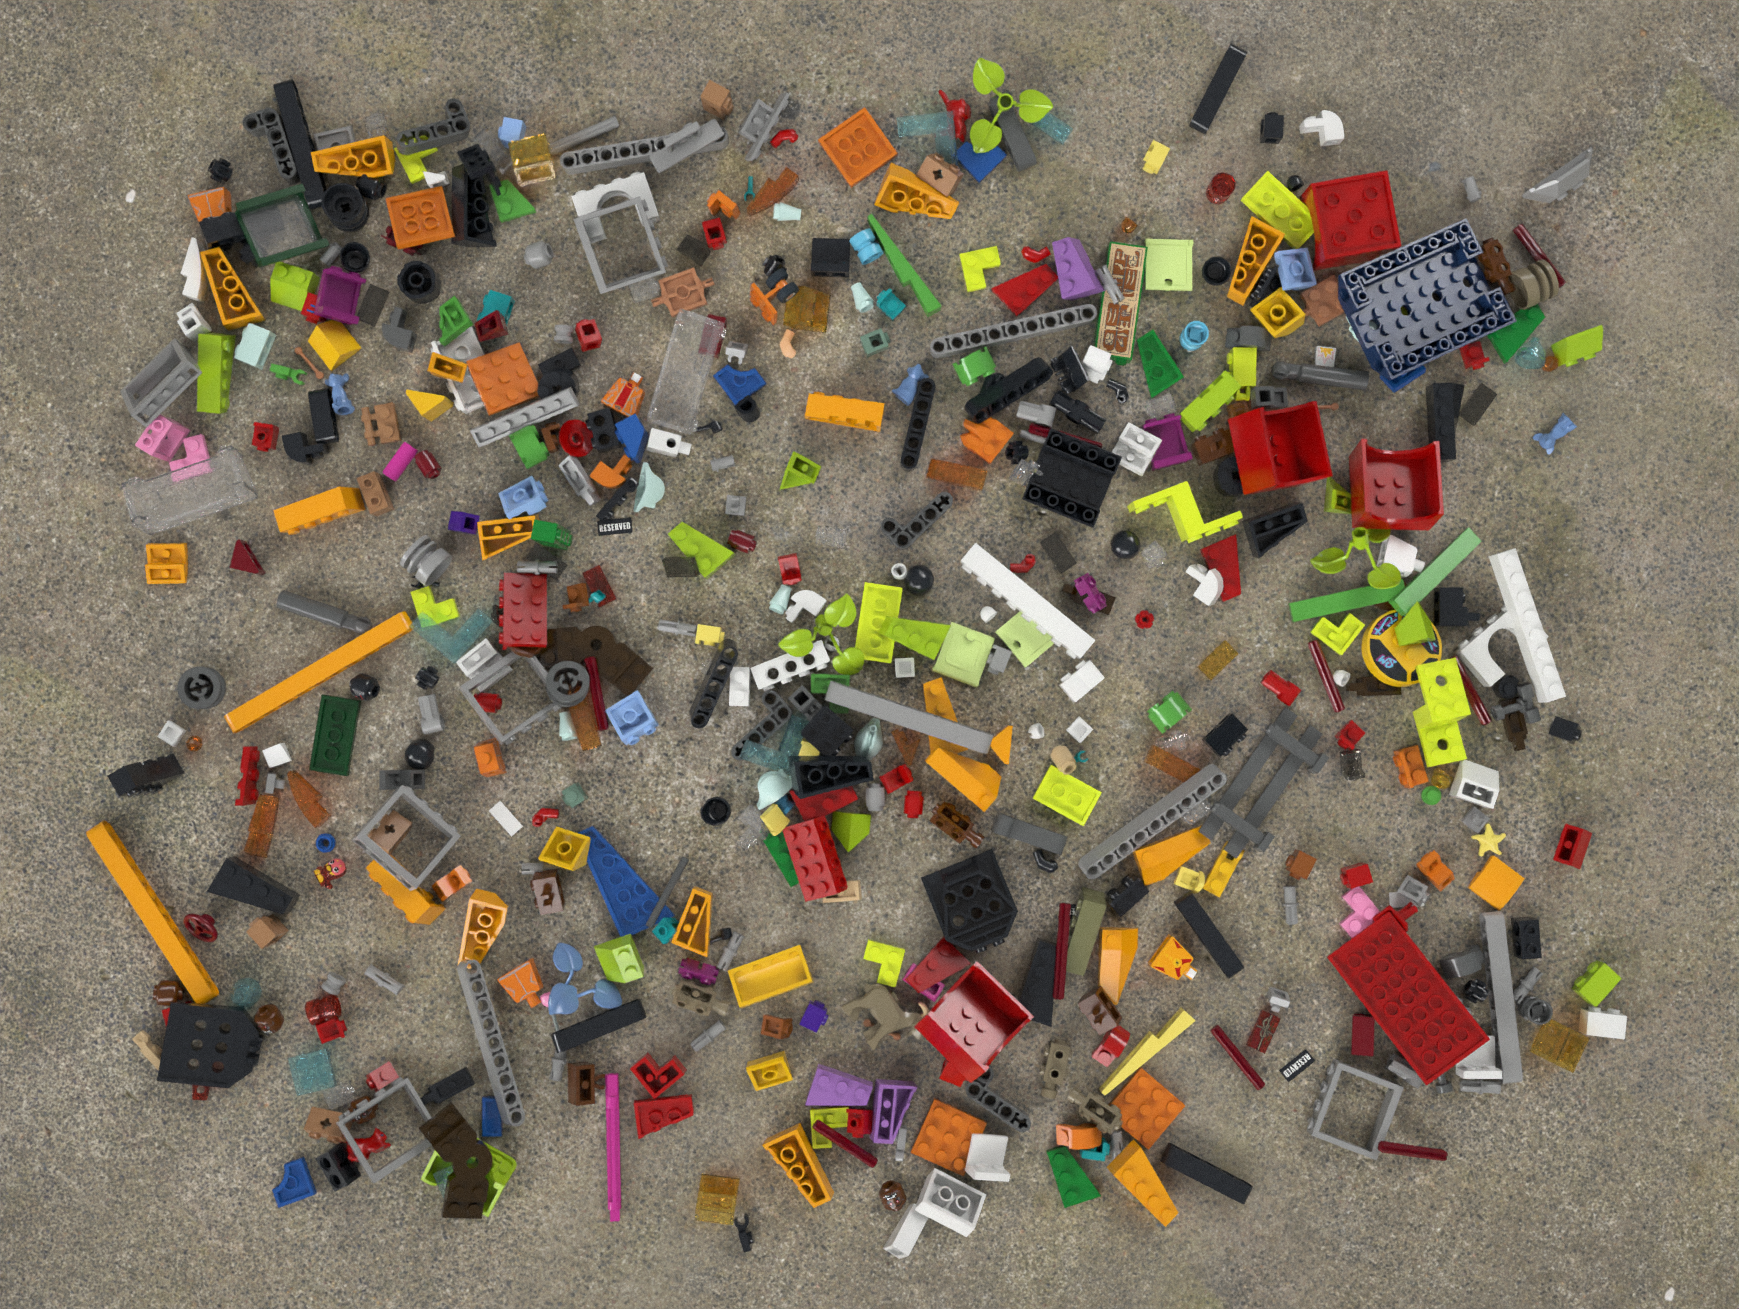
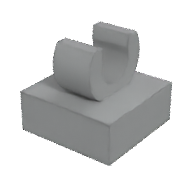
M729 341L726 347V354L729 355L728 362L732 361L733 356H737L739 358L738 364H741L748 351V344Z
M727 495L725 514L745 516L747 497Z
M267 772L265 793L273 794L274 788L284 789L285 780L275 779L276 773Z
M1472 806L1461 822L1478 834L1490 818L1475 806Z
M1269 987L1267 995L1270 1002L1269 1005L1272 1006L1271 1011L1278 1013L1281 1006L1288 1008L1290 1004L1288 992Z

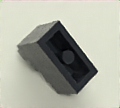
M1434 588L1433 625L1435 627L1469 626V621H1480V613H1469V608L1463 607L1465 603L1463 588Z

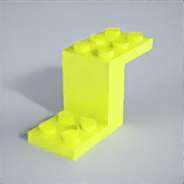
M1188 481L1135 500L1127 506L1130 513L1135 511L1136 514H1139L1149 509V505L1153 504L1154 507H1157L1166 502L1181 541L1187 540L1188 543L1203 538L1202 534L1204 533L1206 537L1221 531L1220 527L1222 526L1224 530L1239 524V519L1243 518L1241 511L1204 524Z
M1456 658L1417 665L1415 668L1425 705L1413 711V716L1427 768L1466 760L1467 757L1457 721L1471 715ZM1437 676L1445 679L1444 686H1439L1436 683ZM1439 740L1446 742L1447 747L1445 750L1438 747L1437 743Z

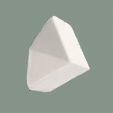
M445 171L437 174L423 172L430 188L443 187L450 184Z
M279 743L262 750L269 768H275L292 761L285 743Z

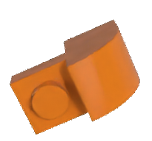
M624 454L614 469L600 461L589 477L605 488H620L627 481L622 476L629 473L633 466L631 465L633 461Z
M1435 850L1425 854L1416 864L1422 874L1440 892L1455 879L1453 872L1442 863L1440 855Z
M459 865L449 874L436 881L432 888L443 902L471 883L472 880L469 872L462 865Z
M1060 1123L1056 1125L1057 1145L1069 1146V1149L1095 1148L1102 1145V1132L1096 1127V1124L1083 1123L1074 1126Z

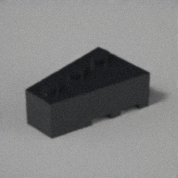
M1294 502L1243 520L1242 524L1252 556L1261 558L1264 553L1278 545L1281 540L1308 522L1303 503Z

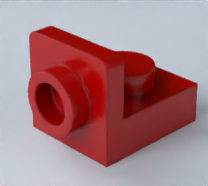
M1480 341L1459 348L1465 369L1473 368V370H1478L1485 367L1484 364L1490 361L1489 357L1485 358Z
M1349 720L1334 737L1338 740L1337 744L1341 748L1353 750L1355 748L1354 745L1366 733L1354 721Z

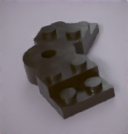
M590 626L583 631L578 627L547 629V647L540 651L543 668L553 667L555 664L563 661H573L581 665L586 657L595 656L598 672L626 696L632 694L654 669L627 644L617 643L614 633L602 626ZM595 640H600L602 643V647L599 650L593 648Z
M450 1102L419 1127V1130L445 1162H451L453 1172L447 1176L441 1216L442 1218L482 1219L484 1202L487 1200L489 1187L486 1175L492 1167V1154L488 1146L483 1141L477 1139L475 1130L454 1104ZM476 1157L473 1163H467L469 1158Z

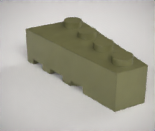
M1083 886L1081 888L1075 907L1076 910L1070 921L1067 972L1081 976L1085 974L1107 907L1104 892Z

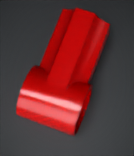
M1269 670L1260 682L1276 694V697L1287 706H1291L1301 692L1299 687L1290 681L1284 680L1272 670Z

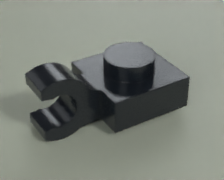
M744 1214V1223H740L738 1217L734 1219L744 1253L751 1251L752 1245L755 1243L752 1231L749 1232L747 1228L749 1224L748 1214Z

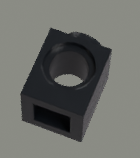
M1270 112L1263 116L1260 125V143H1280L1283 139L1284 115Z

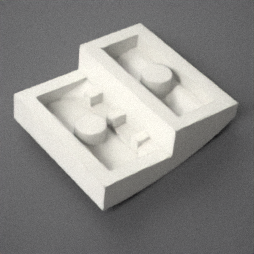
M1128 422L1112 453L1122 456L1119 465L1143 476L1162 440Z
M485 638L456 663L464 674L472 679L503 657L492 643ZM508 666L478 686L477 689L480 692H486L513 669Z

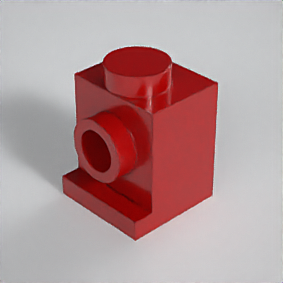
M720 217L702 222L708 247H713V250L722 249L727 240ZM714 234H718V235H719L718 238H714V239L712 238V236H713Z
M583 319L576 323L575 332L582 352L600 348L602 337L595 319Z
M254 422L252 445L257 447L256 450L268 452L269 449L276 450L279 427L272 424Z
M846 1109V1113H848L847 1133H852V1137L864 1138V1134H871L873 1110Z

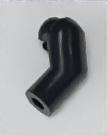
M1001 373L986 376L980 393L1005 378V376Z
M1110 378L1106 387L1115 391L1119 403L1127 402L1129 394L1126 385Z
M1042 849L1032 852L1039 869L1048 873H1054L1058 869L1056 861H1049L1044 858Z

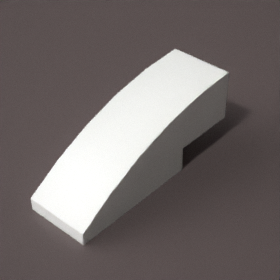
M192 237L181 270V274L187 277L182 294L189 299L204 303L207 293L208 276L200 252L205 251L202 242Z

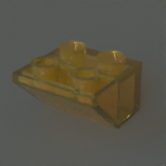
M546 133L508 142L513 169L519 187L557 178V168Z
M798 286V293L786 302L783 325L796 330L826 333L831 295L806 286Z
M1551 1019L1548 1023L1541 1026L1530 1052L1574 1073L1590 1038Z
M701 1174L695 1208V1220L734 1225L740 1178Z

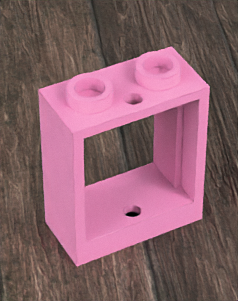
M160 414L144 430L135 446L153 457L170 462L190 430L177 421Z

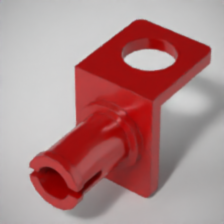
M1409 902L1399 911L1394 910L1389 905L1372 919L1375 922L1390 911L1405 932H1407L1408 923L1405 920L1417 913L1418 909L1412 902Z

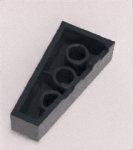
M169 754L167 757H158L157 760L149 759L142 763L137 762L125 765L107 777L119 797L128 796L129 798L134 795L156 794L163 790L162 786L183 775L184 771L175 755Z
M788 756L793 792L800 799L874 780L871 762L865 756Z
M235 856L226 858L206 891L279 914L291 912L300 897L298 893Z
M1037 938L1017 1000L1034 1016L1032 1021L1052 1027L1056 944Z

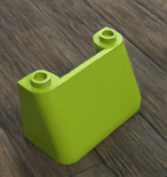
M484 1142L488 1146L493 1158L492 1167L486 1175L489 1187L482 1213L489 1217L514 1173L517 1163L511 1156ZM434 1150L420 1180L432 1186L440 1185L444 1179L447 1181V1176L453 1172L451 1162H445ZM476 1157L469 1158L467 1163H473Z

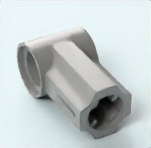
M1020 400L1016 417L1052 428L1057 409L1049 405H1036Z
M436 695L419 697L418 702L422 715L420 722L423 733L426 735L445 730L443 717L439 713Z
M1394 1053L1388 1058L1385 1068L1419 1089L1423 1081L1410 1064Z

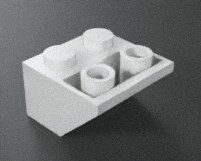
M1467 760L1460 761L1449 795L1493 809L1499 793V771Z

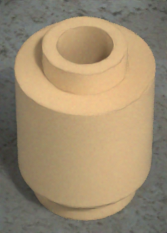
M1056 746L1052 750L1050 757L1060 772L1067 775L1076 769V760L1066 746Z

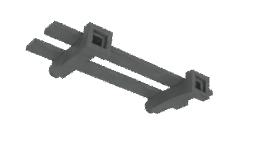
M1286 707L1283 708L1274 723H1270L1264 731L1266 733L1219 802L1216 801L1210 808L1212 812L1198 831L1209 840H1212L1224 822L1233 827L1236 832L1223 850L1235 859H1237L1249 840L1255 843L1253 846L1255 850L1265 852L1275 836L1270 832L1262 833L1257 828L1303 762L1309 765L1307 768L1309 772L1318 774L1329 759L1323 753L1315 754L1311 751L1322 736V733L1313 726L1309 725L1298 741L1286 733L1297 718V715ZM1280 744L1290 752L1245 819L1241 818L1232 810L1277 745Z

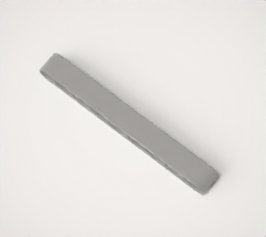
M721 127L725 137L722 141L716 140L694 154L725 149L729 144L726 129ZM667 135L565 152L560 157V164L567 174L574 175L650 162L649 157L659 151ZM643 148L650 149L646 154L640 153ZM624 151L631 152L627 157L622 156ZM606 154L612 155L609 160H603ZM586 158H593L591 163H584ZM569 160H573L574 164L570 167H567L566 162Z
M1084 304L938 337L931 342L930 353L935 358H943L979 350L985 346L988 348L1089 325L1094 321L1097 310L1091 304ZM1089 311L1092 317L1085 318L1082 312ZM1064 316H1072L1073 322H1066L1064 320ZM1052 319L1055 326H1047L1045 320ZM1033 323L1036 326V330H1028L1027 324ZM1014 327L1017 329L1018 334L1011 335L1008 329ZM995 331L999 334V338L992 339L989 333ZM978 336L981 342L975 344L971 341V337ZM959 340L962 342V346L956 348L952 345V342ZM941 344L944 350L936 352L933 346Z
M830 681L825 700L985 754H988L994 736L988 732L835 681Z
M1207 765L1085 854L1079 860V868L1088 879L1098 878L1220 789L1227 781L1226 775L1216 765Z
M1502 911L1480 913L1479 920L1487 990L1489 991L1488 999L1492 1034L1495 1037L1496 1068L1502 1070V1079L1498 1080L1501 1084L1522 1082L1523 1074L1505 919Z
M463 960L458 964L457 972L501 1119L506 1125L520 1126L525 1120V1113L481 965L477 960ZM468 964L472 967L470 973L466 970ZM474 982L477 984V990L475 992L472 990V985ZM479 1001H481L483 1004L481 1010H479L477 1006ZM485 1020L488 1021V1027L486 1029H484L483 1022ZM492 1038L494 1043L493 1046L490 1048L489 1040ZM496 1057L499 1058V1064L497 1066H495L494 1060ZM503 1075L505 1080L504 1083L501 1085L500 1077ZM507 1094L510 1095V1100L508 1103H506L505 1101ZM515 1112L516 1117L512 1122L511 1115Z

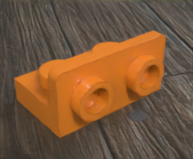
M720 190L716 194L713 193L707 201V207L713 216L720 209L728 218L732 216L737 219L741 214L737 204Z
M1418 745L1394 751L1393 761L1395 766L1399 768V781L1402 786L1404 785V788H1413L1416 785L1429 782Z

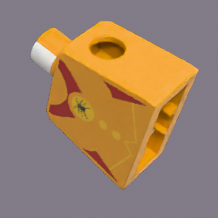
M1170 934L1167 935L1148 961L1152 968L1176 980H1179L1182 975L1191 980L1197 973V970L1190 965L1194 958Z

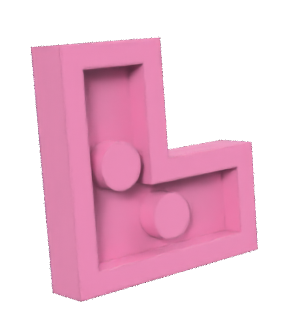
M202 434L184 438L183 442L187 458L169 462L173 480L176 482L213 472L205 437Z
M1360 887L1349 889L1342 895V898L1351 907L1353 912L1339 924L1351 938L1372 924V918L1380 912Z

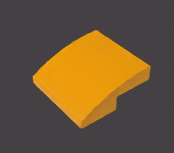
M187 543L146 544L148 564L145 565L147 584L187 583Z
M1493 855L1489 857L1482 870L1476 873L1467 888L1499 911L1515 894L1525 878Z

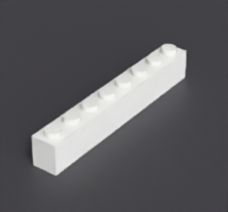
M977 543L972 546L961 560L962 568L967 573L971 574L973 572L978 576L976 580L983 586L989 585L992 588L991 592L998 598L1002 596L1007 600L1006 604L1015 611L1017 608L1021 611V617L1029 623L1032 620L1037 625L1036 629L1044 635L1047 633L1052 637L1051 641L1055 645L1065 647L1067 649L1066 653L1071 658L1075 659L1077 657L1080 659L1094 643L1095 640Z
M1516 548L1489 556L1538 702H1551L1566 697Z

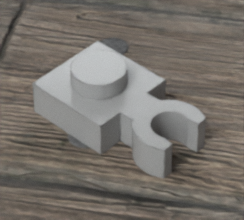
M901 1124L894 1142H897L895 1161L903 1162L907 1133V1125Z

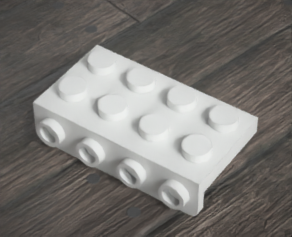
M469 327L445 347L440 341L436 342L434 340L431 342V352L463 363L485 355L473 327ZM466 368L463 383L448 380L446 383L449 392L454 393L456 398L454 404L458 411L461 410L463 413L468 414L484 406L468 368Z

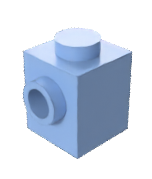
M504 117L502 127L500 126L498 130V138H500L505 148L516 150V148L522 149L526 132L525 123L523 120Z

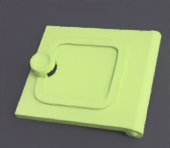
M1145 238L1144 243L1148 247L1145 263V290L1192 291L1193 240Z
M1020 611L995 633L1026 668L1054 643L1051 641L1052 637L1046 633L1044 635L1036 629L1037 625L1032 620L1029 623L1021 617L1022 612Z
M951 622V627L945 637L932 671L977 688L995 638Z

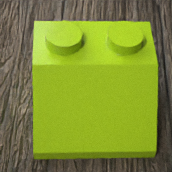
M277 262L270 278L271 301L302 311L308 292L315 294L320 277L311 271L283 262Z
M1599 325L1552 344L1551 348L1558 367L1565 364L1566 367L1578 364L1577 360L1584 358V361L1595 358V353L1602 350L1603 326Z
M631 934L594 946L608 981L627 983L644 977V965Z

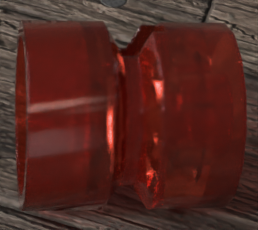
M1221 172L1213 177L1206 188V196L1211 203L1219 205L1229 199L1236 186L1232 175Z
M328 994L323 996L321 1000L316 998L307 1001L305 1004L307 1018L313 1026L325 1022L326 1019L339 1018L342 1014L341 1004L337 995Z

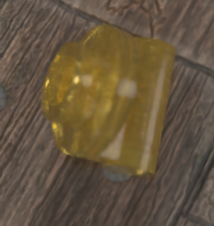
M1436 767L1433 771L1431 783L1439 789H1447L1454 778L1439 767Z

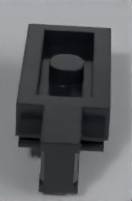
M629 477L598 512L596 517L601 522L604 520L608 521L615 513L613 509L617 505L621 506L627 499L625 495L635 492L639 483L632 477Z
M466 1066L427 1088L429 1093L423 1095L420 1099L424 1105L434 1100L435 1104L441 1103L473 1086L475 1082Z

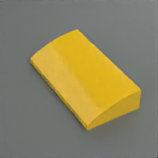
M801 945L728 970L733 990L741 1009L814 983Z

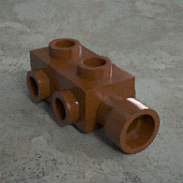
M1493 237L1483 241L1481 246L1483 253L1477 257L1484 266L1486 279L1491 284L1498 282L1504 295L1515 291L1516 287L1509 278L1512 273L1510 271V264L1504 256L1503 246L1499 243L1498 239L1494 240Z
M944 801L941 805L937 803L932 809L933 816L929 821L959 844L964 839H967L970 845L976 849L984 840V835L972 829L974 824L971 822L970 817L956 811L953 804Z

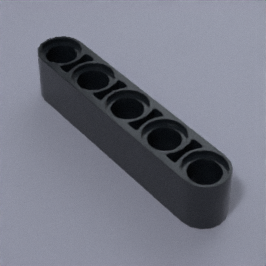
M1232 43L1230 44L1189 127L1203 134L1207 133L1247 55V51Z
M1037 357L971 398L965 404L964 409L975 423H981L1048 381L1053 375V370L1042 358Z
M930 378L922 379L918 385L900 461L901 468L906 472L913 471L918 463L936 388L935 382ZM924 384H929L932 390L924 392L921 387ZM924 402L928 408L925 411H921L917 408V404ZM915 421H921L923 427L915 429L912 424ZM915 439L919 445L916 448H911L908 445V441ZM905 458H912L914 465L908 467L903 461Z
M724 639L719 644L690 708V720L695 728L700 729L707 725L738 658L736 643L731 639ZM728 648L733 649L729 653L724 652ZM720 665L725 666L723 669H717ZM712 682H717L715 686L709 685ZM703 699H710L708 702H702ZM697 715H702L701 718H694Z
M1190 891L1174 901L1178 910L1228 979L1244 969L1239 958Z
M636 999L618 1008H613L551 1034V1038L557 1053H561L643 1020L647 1015L641 999Z
M1168 1143L1160 1159L1165 1165L1241 1204H1245L1253 1188L1248 1182L1172 1143Z

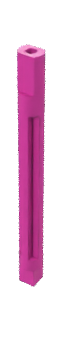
M607 1073L605 1074L607 1198L610 1222L620 1221L621 1209L619 1074Z

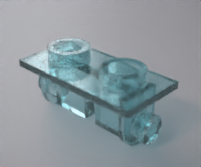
M1049 112L1038 122L1031 123L1062 145L1073 130L1072 127Z

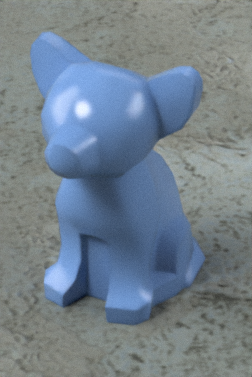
M920 364L909 367L907 369L908 377L902 381L899 388L892 390V393L907 406L912 403L916 396L917 382L924 378H929L927 374H924Z
M347 373L343 376L340 374H330L329 378L325 380V384L328 387H332V399L334 402L332 408L338 415H348L355 410L343 389L344 384L349 380Z
M1562 413L1558 423L1553 426L1550 433L1535 434L1533 439L1539 441L1540 446L1546 449L1547 454H1551L1554 450L1556 439L1565 436L1568 432L1577 428V426Z

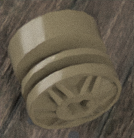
M1538 260L1535 263L1529 264L1526 268L1522 267L1512 271V275L1509 276L1511 283H1514L1516 290L1509 294L1520 309H1528L1539 302H1545L1558 295L1559 283L1551 265L1545 260Z

